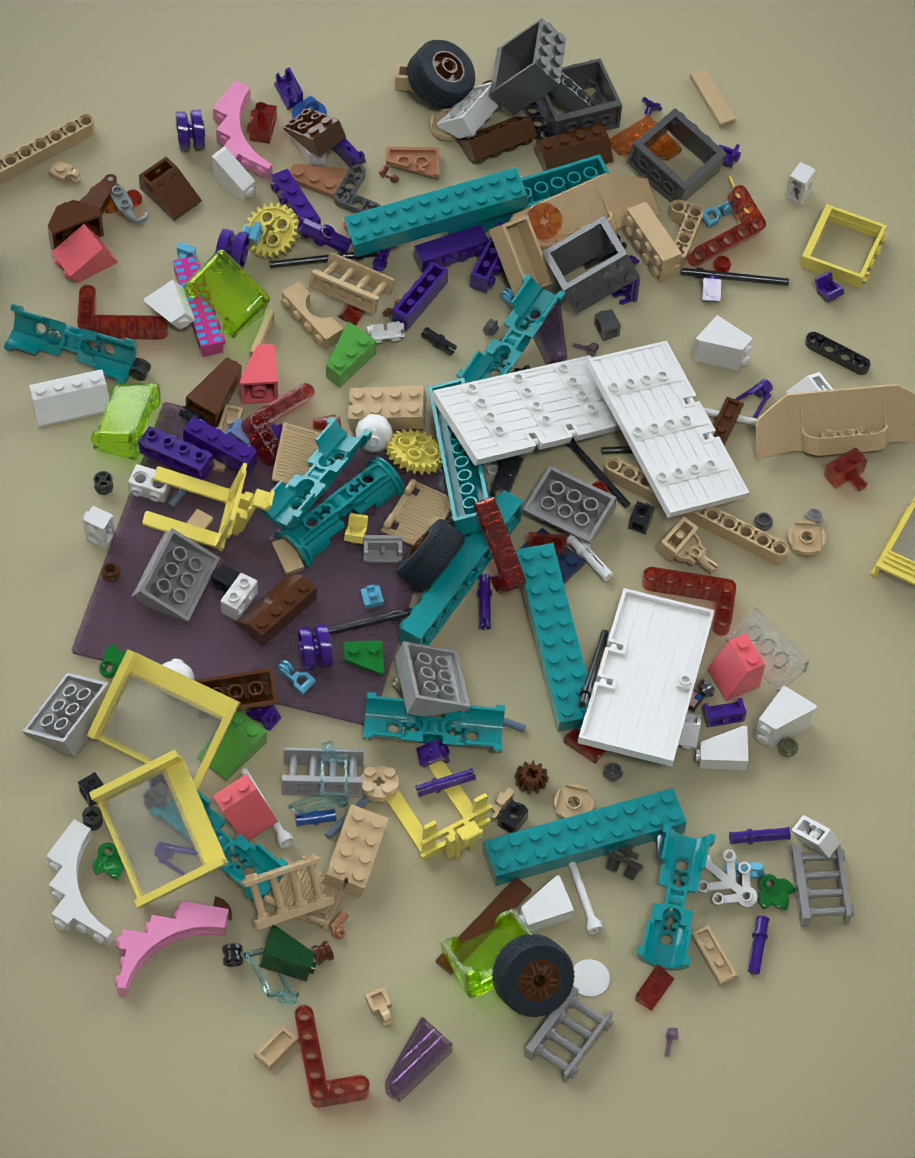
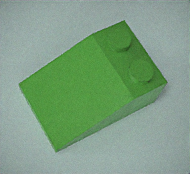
M241 710L236 711L209 768L227 782L267 743V731ZM215 733L198 754L197 758L200 761H203Z

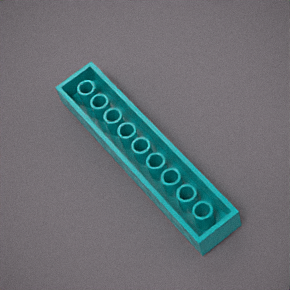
M599 154L521 178L527 193L528 207L604 173H610ZM521 210L442 233L446 236L478 225L482 226L484 232H489L490 229L497 226L499 221L508 223L512 215Z
M514 167L344 217L355 256L359 257L528 208V197L518 169Z
M464 377L428 387L453 521L458 532L463 535L496 526L484 465L473 464L431 398L434 390L466 383Z
M505 490L500 495L495 496L492 502V509L496 526L472 532L470 536L467 535L464 538L463 546L451 563L431 584L429 591H425L422 594L420 603L413 606L408 619H404L399 627L401 629L399 635L400 647L404 641L430 645L478 580V576L484 572L520 523L523 508L522 499Z
M554 544L516 549L514 561L557 731L581 728L590 701L588 699L585 708H581L578 705L581 688L586 682L587 671Z
M670 788L485 840L483 842V854L494 884L499 886L512 882L516 877L519 879L566 867L571 862L580 863L657 840L658 834H663L664 824L671 825L672 829L679 834L685 833L687 821L674 789Z

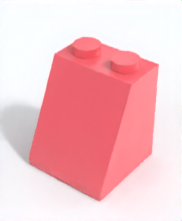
M85 224L51 252L55 257L54 262L60 268H64L63 274L69 280L73 279L77 283L118 262L102 240Z
M263 344L256 346L240 380L241 404L278 402L275 345Z
M746 633L729 640L707 671L725 701H728L760 687L765 663Z
M247 774L213 795L238 835H243L248 841L278 822Z

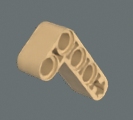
M674 200L671 203L669 218L672 222L681 225L674 243L682 253L679 264L680 268H682L687 262L701 227L704 211L699 205L683 200Z

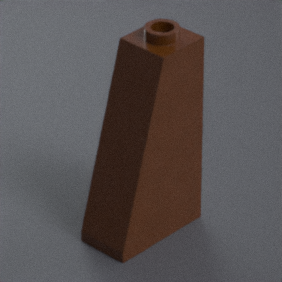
M226 357L186 396V406L195 413H200L205 420L216 426L222 417L225 405L229 403L241 380L242 365Z

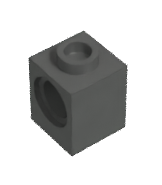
M612 309L603 310L595 314L594 325L603 341L620 336L621 324Z

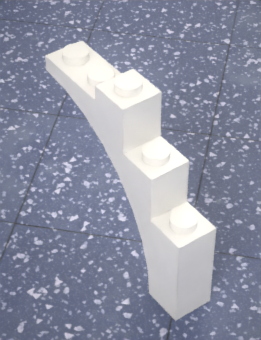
M74 819L46 856L48 867L57 873L49 884L50 894L55 900L61 901L51 914L53 924L58 929H65L68 932H71L75 926L76 930L80 933H87L97 943H104L109 946L113 941L112 931L92 915L79 891V864L84 850L92 839V834L89 827Z

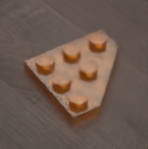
M647 115L609 139L611 148L618 155L626 156V154L630 153L633 143L657 123ZM667 133L648 148L657 157L665 161H669L682 152V148Z

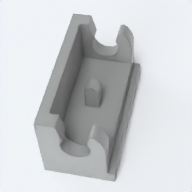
M364 535V563L402 562V535Z

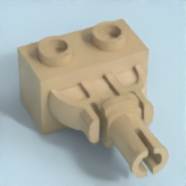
M683 517L661 542L657 552L671 563L677 560L684 563L688 562L691 566L699 564L712 574L718 567V564L705 555L707 549L701 545V540L696 534L699 527L686 517Z

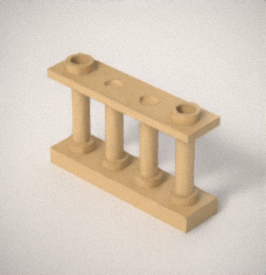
M330 252L327 269L324 272L314 269L311 272L309 287L374 315L377 311L379 295L382 292L391 295L395 279ZM334 271L343 274V276L340 279H337L330 275ZM352 278L359 281V283L354 286L347 283V281ZM368 285L375 288V290L370 293L363 290V288Z
M314 853L302 857L303 860L259 875L257 873L248 874L244 880L240 881L244 887L250 886L258 914L256 915L257 918L251 919L254 928L260 930L335 904L333 896L328 893L326 894L322 890L315 866L316 863L322 862L320 856L314 855ZM304 867L308 868L315 892L314 898L310 900L304 899L296 870ZM286 873L289 874L296 898L295 905L289 907L284 903L277 879L278 876ZM266 880L270 881L277 905L276 911L272 913L265 911L258 883Z

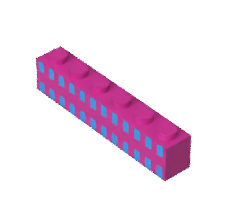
M195 256L173 260L177 282L183 287L195 318L191 325L201 356L205 357L222 353L223 345L226 344L224 334L219 332L221 330L219 319L215 320V307L210 305L211 295L209 290H205L207 285L205 277L200 275L202 273L200 262H196Z

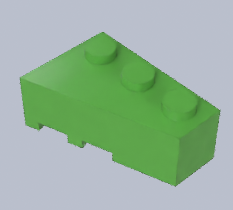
M348 321L326 364V378L339 388L342 387L376 354V340Z

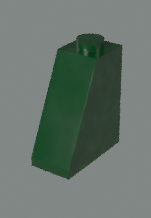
M271 926L259 967L307 982L309 974H314L317 963L313 962L315 957L313 951L279 927Z

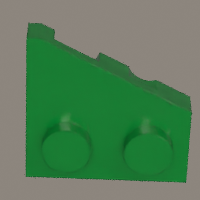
M382 640L343 642L344 663L357 666L364 671L376 672L378 676L384 677Z

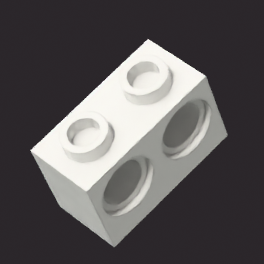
M136 464L128 481L130 493L135 496L149 498L154 502L165 503L172 486L154 481L156 470Z
M92 506L82 519L85 538L87 541L106 549L115 536L113 515Z
M240 573L220 601L221 613L234 620H238L257 595L258 581Z

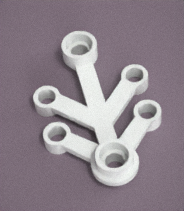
M728 849L723 854L727 862V874L712 863V859L708 854L705 869L707 868L721 881L708 883L705 880H701L698 890L706 894L709 891L732 889L737 894L724 896L721 893H715L712 897L713 903L717 906H722L725 903L739 902L744 907L753 906L757 902L758 895L751 888L750 873L752 868L750 864L742 862L738 866L742 874L741 887L736 882V853ZM729 853H733L731 859H727ZM747 865L748 870L743 872L742 867ZM707 884V888L701 890V885ZM749 893L750 898L745 900L744 895ZM721 896L722 901L717 903L716 898Z

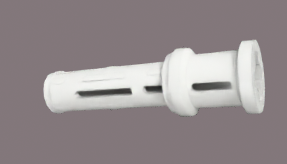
M573 535L567 538L566 544L571 545L579 557H583L605 582L613 576L614 573L591 550L589 543Z

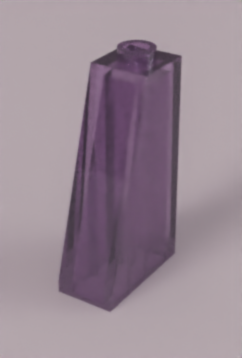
M561 304L554 306L533 337L546 365L567 360ZM535 312L531 315L532 319H537L540 317L539 312Z
M424 1017L419 1020L385 1080L386 1094L391 1099H397L399 1102L452 1053L453 1044Z

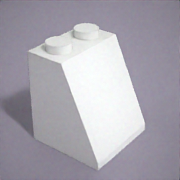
M717 315L696 337L692 360L738 371L742 366L745 367L751 359L749 356L753 349V338Z
M783 686L759 718L754 738L759 743L771 748L779 744L782 739L792 737L808 729L813 723L817 705L788 687Z

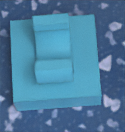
M254 222L253 227L244 225L242 232L249 234L250 244L258 246L263 227L261 223Z
M181 242L178 243L176 247L178 259L195 256V259L197 258L196 247Z
M369 585L367 588L360 589L365 609L384 605L379 585Z

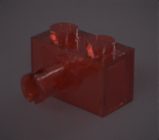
M258 102L255 109L251 110L250 120L252 121L247 125V133H249L250 141L270 144L277 120V106Z
M855 447L828 463L825 468L824 477L834 489L851 481L860 492L868 485L860 476L865 471L867 459Z

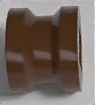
M328 941L322 942L319 946H311L318 966L326 960H334L333 951Z

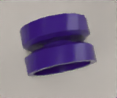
M191 110L189 122L185 111L176 112L180 151L190 149V138L193 139V145L196 149L205 148V126L201 110Z
M222 229L216 245L215 267L226 269L229 265L231 271L241 273L248 256L249 234L239 232L235 236L233 230Z
M326 624L315 626L314 638L309 627L298 628V645L305 671L316 668L317 656L323 668L333 666L332 648Z

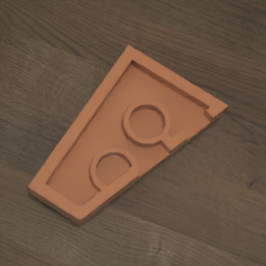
M386 147V165L439 180V147Z
M293 164L290 169V173L299 186L333 199L337 188L349 171V169Z

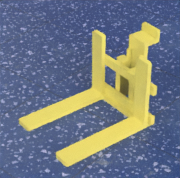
M243 463L230 488L158 466L154 481L225 503L219 533L149 511L145 512L142 525L165 533L173 528L194 542L219 549L222 552L226 538H230L231 534L238 536L240 532H243L255 508L265 511L270 510L275 491L267 492L257 489L254 494L250 492L242 494L247 463Z
M443 761L429 765L430 771L437 779L452 775ZM460 785L443 789L462 819L437 832V822L435 820L424 826L421 825L399 790L395 796L393 794L386 802L421 853L420 858L422 861H426L445 851L449 859L452 857L458 859L460 858V851L468 847L470 852L474 850L477 840L483 836V830L491 824L490 818L486 819V814L492 811L491 804L487 805L488 796L486 793L475 798L472 804ZM446 836V840L436 845V840Z

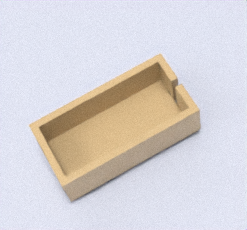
M647 202L627 209L624 228L625 236L630 238L634 249L641 254L643 262L649 266L653 277H656L659 282H663L679 275L682 253Z
M528 215L489 230L514 296L523 285L522 279L526 274L532 276L541 287L554 283Z
M424 385L350 388L348 422L351 431H356L358 422L371 414L385 417L392 426V430L425 429L427 397Z
M351 804L345 815L322 883L340 889L344 879H347L348 881L343 891L360 897L366 887L389 818Z

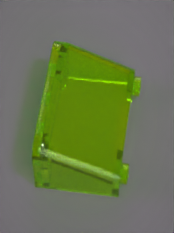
M222 249L218 250L183 286L188 296L196 298L200 295L224 319L223 330L233 338H236L265 313L270 302L267 292Z
M119 383L113 386L110 391V400L96 431H93L91 436L94 450L137 461L139 456L137 442L143 434L151 412L158 409L161 403L160 385L156 383Z
M513 908L500 913L495 922L496 927L464 943H461L458 937H449L441 942L444 955L464 992L470 998L478 997L494 989L492 969L495 959L503 947L516 937L532 934Z

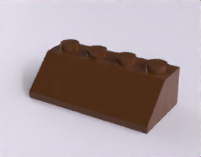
M517 115L476 131V134L471 138L464 137L456 140L467 158L479 163L485 161V157L490 155L492 157L500 155L501 151L505 149L507 151L513 150L520 143L528 144L532 142L533 138L537 137L530 116Z
M602 122L536 141L535 154L543 171L599 154L605 164L614 161L609 136Z
M289 574L236 620L235 624L263 647L317 599V587L303 575Z
M273 667L195 680L241 702L236 711L278 705ZM198 709L199 717L210 715Z

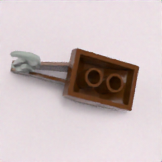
M108 174L80 201L71 200L56 206L47 225L50 248L53 251L83 224L99 238L103 237L102 215L110 199H112L118 211L126 215L131 222H145L149 217V212L146 209L143 217H136L134 215L133 202L122 186L117 185V177L114 174Z

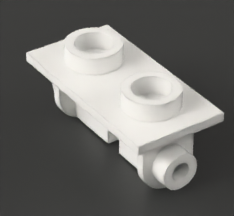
M399 321L387 323V330H384L383 323L371 324L367 327V334H371L370 337L376 340V343L383 342V339L399 341L401 337H405V334L401 332V330H404V324Z

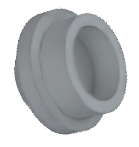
M810 508L805 513L807 520L817 524L818 522H823L824 519L822 516L823 512L818 509Z

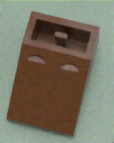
M311 108L304 109L301 114L289 120L283 126V129L306 150L319 157L346 138L339 119Z
M164 157L139 174L140 189L173 220H176L202 202L180 169L167 157Z

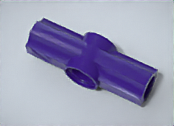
M302 217L297 225V231L312 238L318 246L327 245L342 253H346L351 245L349 238L335 232V229L329 224L322 226Z

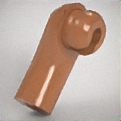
M343 910L330 923L332 936L338 940L346 935L343 923L348 919L349 915Z

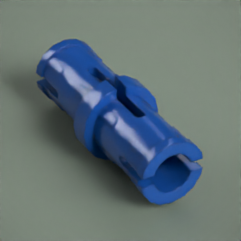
M335 808L317 811L316 809L313 812L295 814L297 827L309 824L316 826L323 822L337 821Z

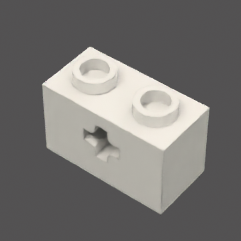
M800 162L790 175L786 198L801 206L811 193L816 170Z
M805 815L801 817L791 830L802 844L828 858L841 843L831 829Z

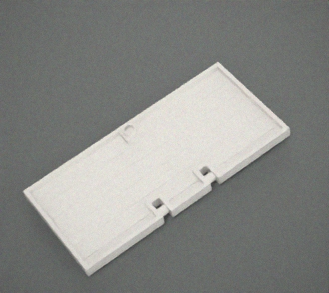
M667 341L588 359L586 365L667 518L747 498L750 492L720 437L713 436L716 430L700 401H694L696 393Z
M590 355L434 390L431 398L474 465L533 452L535 446L541 450L570 443L572 437L575 441L621 430L586 365L588 359L592 358Z
M624 588L578 737V743L672 767L715 610Z

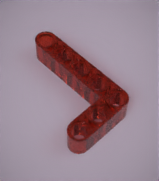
M743 185L735 186L727 196V200L741 224L695 247L687 257L688 263L691 266L698 267L757 236L766 227L763 215ZM753 223L758 226V229L753 226ZM738 231H741L744 236H741ZM724 238L728 239L730 244H727ZM709 246H712L715 249V252L712 251ZM695 254H698L701 259L696 258Z
M84 285L80 288L77 317L79 329L84 328L117 339L162 340L168 336V322L163 316L96 315L97 298L95 288L92 285Z
M301 384L255 411L242 421V431L255 450H257V454L265 465H275L279 440L269 424L310 400L315 394L311 384Z
M490 496L475 502L474 509L499 573L491 577L495 591L497 593L509 592L526 585L525 575L495 498Z
M648 567L644 570L642 586L645 590L716 602L713 631L719 636H725L729 633L737 588L733 580L658 567Z
M307 1005L299 1006L295 1011V1026L310 1103L316 1108L366 1099L370 1091V1082L366 1076L356 1075L326 1081L313 1010ZM302 1015H306L309 1018L307 1020H301L299 1017ZM306 1034H310L313 1036L311 1039L303 1038V1036ZM310 1053L316 1055L313 1059H309L306 1056ZM312 1073L320 1074L318 1078H312L310 1075ZM358 1085H363L365 1089L357 1090L355 1087ZM336 1089H343L345 1092L337 1094L334 1091ZM317 1092H321L324 1094V1096L321 1098H317L314 1096V1094Z

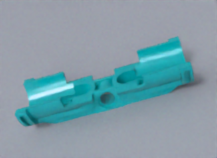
M526 274L522 279L523 285L511 301L514 309L503 323L509 330L501 341L493 338L483 354L480 350H477L465 369H460L456 374L458 379L464 377L466 383L492 377L491 373L495 370H499L500 375L508 374L554 306L561 304L566 297V293L560 290L558 294H553L544 290L535 282L532 276ZM535 312H539V313H540V317H539V318H537V319H532V318H531V315H532L533 313H535Z
M11 304L10 310L14 311L15 320L11 334L4 344V349L12 351L15 348L35 355L41 350L60 356L62 349L78 353L77 362L95 367L93 371L102 369L104 376L117 379L116 383L126 384L130 377L129 369L133 367V362L136 359V340H131L130 338L121 340L84 328L79 329L66 326L64 322L25 311L21 305ZM39 323L45 326L46 331L44 333L38 330L37 325ZM55 331H59L61 336L58 337V333H56ZM91 340L94 341V344H96V346L92 347V343L89 342ZM107 344L114 347V353H109L106 350Z
M330 417L327 421V427L315 439L318 446L317 450L307 460V463L312 465V467L304 476L295 474L286 486L280 480L272 489L275 491L270 510H260L276 525L288 529L295 528L305 513L324 494L334 479L351 461L359 448L365 446L371 439L372 431L365 429L360 437L356 438L347 435V432L339 425L337 418ZM337 457H344L342 460H335ZM295 506H300L297 510L293 509Z
M375 456L366 463L364 470L326 498L323 503L321 502L305 514L295 528L288 529L282 527L274 534V537L277 540L286 538L295 546L303 565L308 568L313 564V559L331 546L329 539L345 527L344 522L341 521L343 517L352 510L361 515L374 504L375 508L378 509L396 494L401 496L405 490L403 481L386 460ZM365 477H371L373 478V481L371 483H365L363 479ZM309 520L317 522L314 527H310L306 523Z
M374 692L367 693L363 740L369 738V741H372V737L429 743L437 739L446 745L492 749L493 753L496 751L502 753L505 705L496 704V708L470 705L468 712L445 713L444 718L424 717L407 714L406 706H403L404 699L379 697ZM394 725L399 728V731L392 733L388 728ZM474 733L478 738L472 741L467 738V735Z
M198 791L228 861V865L220 868L247 891L245 896L254 902L250 886L244 887L240 883L246 876L244 875V870L253 868L255 873L259 875L288 865V862L282 857L278 860L260 843H257L255 847L241 834L234 840L220 829L225 825L226 821L210 808V800ZM174 798L165 807L156 808L154 806L150 810L157 819H165L179 833L191 841ZM231 857H238L242 866L240 867L236 861L232 862ZM284 874L277 877L278 883L281 881ZM266 880L258 883L263 899L272 891L270 881Z
M664 824L663 836L665 837V843L661 857L663 864L658 884L666 887L664 905L654 903L651 920H648L643 946H638L637 957L650 966L678 971L687 969L691 957L687 956L692 935L690 926L693 911L684 909L686 897L689 892H698L701 872L705 869L709 847L714 845L716 835L709 833L705 837L691 838L680 835L672 829L671 825ZM685 862L688 865V869L684 871L679 870L677 863ZM678 876H682L680 887H676ZM669 918H673V922H675L672 924L671 931L667 930ZM663 936H670L673 942L670 945H665L662 943L661 938Z

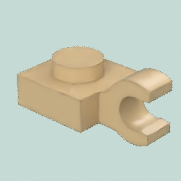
M57 160L49 171L50 177L63 183L67 179L75 184L81 181V178L78 177L80 171L73 169V166Z
M509 787L505 792L501 791L495 799L496 804L491 805V812L494 813L492 821L497 820L499 814L503 812L510 801L514 800L515 792Z
M381 987L366 993L365 999L372 1014H380L384 1027L392 1024V1016L388 1010L392 1008V1003L385 988Z

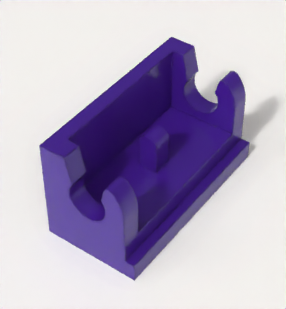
M290 67L285 69V75L282 77L278 72L275 76L276 82H274V86L286 109L289 110L294 108L300 101H303V91Z
M346 138L331 148L349 168L355 164L361 165L366 162L365 154L362 151L358 152Z
M636 279L611 295L613 298L625 297V299L619 301L620 305L632 301L637 302L640 279Z
M738 698V701L715 706H709L708 703H705L702 706V713L707 728L745 721L747 711L742 698Z

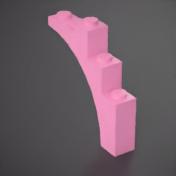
M235 80L213 107V119L220 123L216 129L217 141L229 150L244 169H248L258 176L269 180L273 174L272 163L263 159L251 148L245 140L240 126L244 108L251 99L250 87Z
M180 901L179 908H175L173 918L152 915L151 921L146 923L145 933L123 929L122 936H118L116 948H119V955L121 956L119 968H122L120 975H117L115 979L118 995L127 996L131 982L139 969L163 947L192 936H225L229 921V909Z

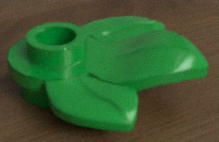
M116 644L107 647L104 651V660L99 665L100 674L106 678L115 677L127 650L119 651ZM112 665V670L107 672V667Z
M103 843L98 848V856L93 860L92 867L94 873L98 875L105 871L113 879L119 880L124 865L117 848L112 843ZM109 849L111 854H106L105 850Z
M771 874L764 875L759 881L761 891L758 895V901L761 907L767 909L773 904L778 909L787 910L789 906L788 895L795 892L793 884L784 878L777 879ZM767 881H771L773 886L769 887Z

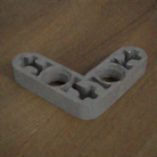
M355 164L349 169L334 194L336 206L352 213H359L381 206L377 202L356 194L366 177L364 166ZM351 183L354 185V187L347 188L345 187V185ZM359 202L362 203V206L357 208L353 204Z

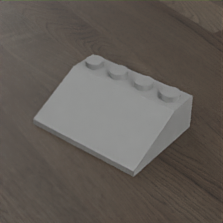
M549 465L524 506L523 512L590 544L615 510L616 497Z
M171 528L163 534L132 598L149 608L188 622L220 557Z
M404 641L395 656L407 714L427 717L469 710L470 703L458 652L456 650Z
M67 672L22 732L60 754L75 757L90 738L87 736V733L110 684Z

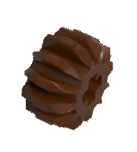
M534 760L530 765L525 761L523 766H519L515 773L516 786L521 787L522 792L528 790L529 795L532 794V791L538 794L540 789L544 790L549 779L547 769H542L541 763L535 765Z

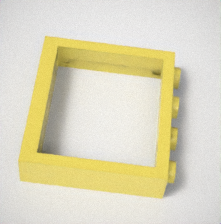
M826 204L802 255L800 267L821 275L829 271L832 273L833 279L861 288L863 282L866 283L870 273L868 270L873 269L876 259L874 257L880 254L882 248L880 244L885 243L888 235L885 234L887 225ZM829 221L876 238L860 274L812 257Z

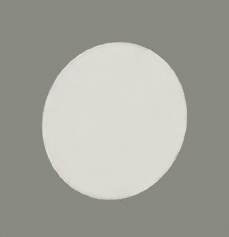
M587 959L578 962L574 966L575 978L573 986L579 989L578 993L584 996H597L607 989L610 975L602 963Z

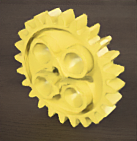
M273 202L270 203V207L264 204L262 210L257 207L258 212L252 211L253 217H247L250 223L244 225L253 227L254 222L261 223L263 235L259 240L258 246L249 244V249L253 254L256 253L258 257L263 256L264 259H267L268 255L272 260L275 255L281 258L282 252L287 255L286 250H293L292 244L297 245L295 238H300V235L297 233V225L300 222L297 219L298 216L291 208L288 209L287 205L284 204L282 206L279 202L276 204V207ZM287 224L284 229H281L283 225Z
M402 429L401 432L396 431L395 434L392 433L390 442H387L385 449L387 450L386 455H390L389 460H394L393 464H400V469L405 467L406 472L413 470L414 474L417 471L421 475H423L424 471L430 474L431 471L436 473L437 469L440 470L443 466L438 439H432L433 435L427 436L425 431L421 434L418 429L416 432H413L412 429H409L408 432Z

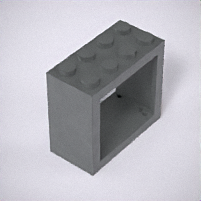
M541 18L497 48L490 95L515 115L560 85L566 45L565 36L559 33L551 23Z
M601 58L562 67V72L583 90L594 87L596 92H600L605 96V104L557 115L550 101V98L555 97L553 94L548 92L537 99L552 136L601 122L606 131L620 127L622 103Z
M674 108L633 143L626 163L643 178H647L649 183L672 203L674 200L687 201L718 174L727 153L722 147L714 143L708 135H705L696 124L688 120L682 112ZM668 131L705 163L685 181L648 149Z
M605 216L542 251L544 258L577 314L640 278L631 259ZM615 247L618 254L567 283L564 275L608 249Z

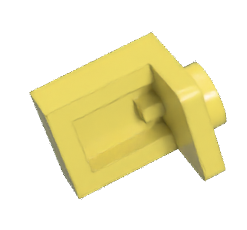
M350 513L344 541L363 544L364 535L367 533L368 516Z

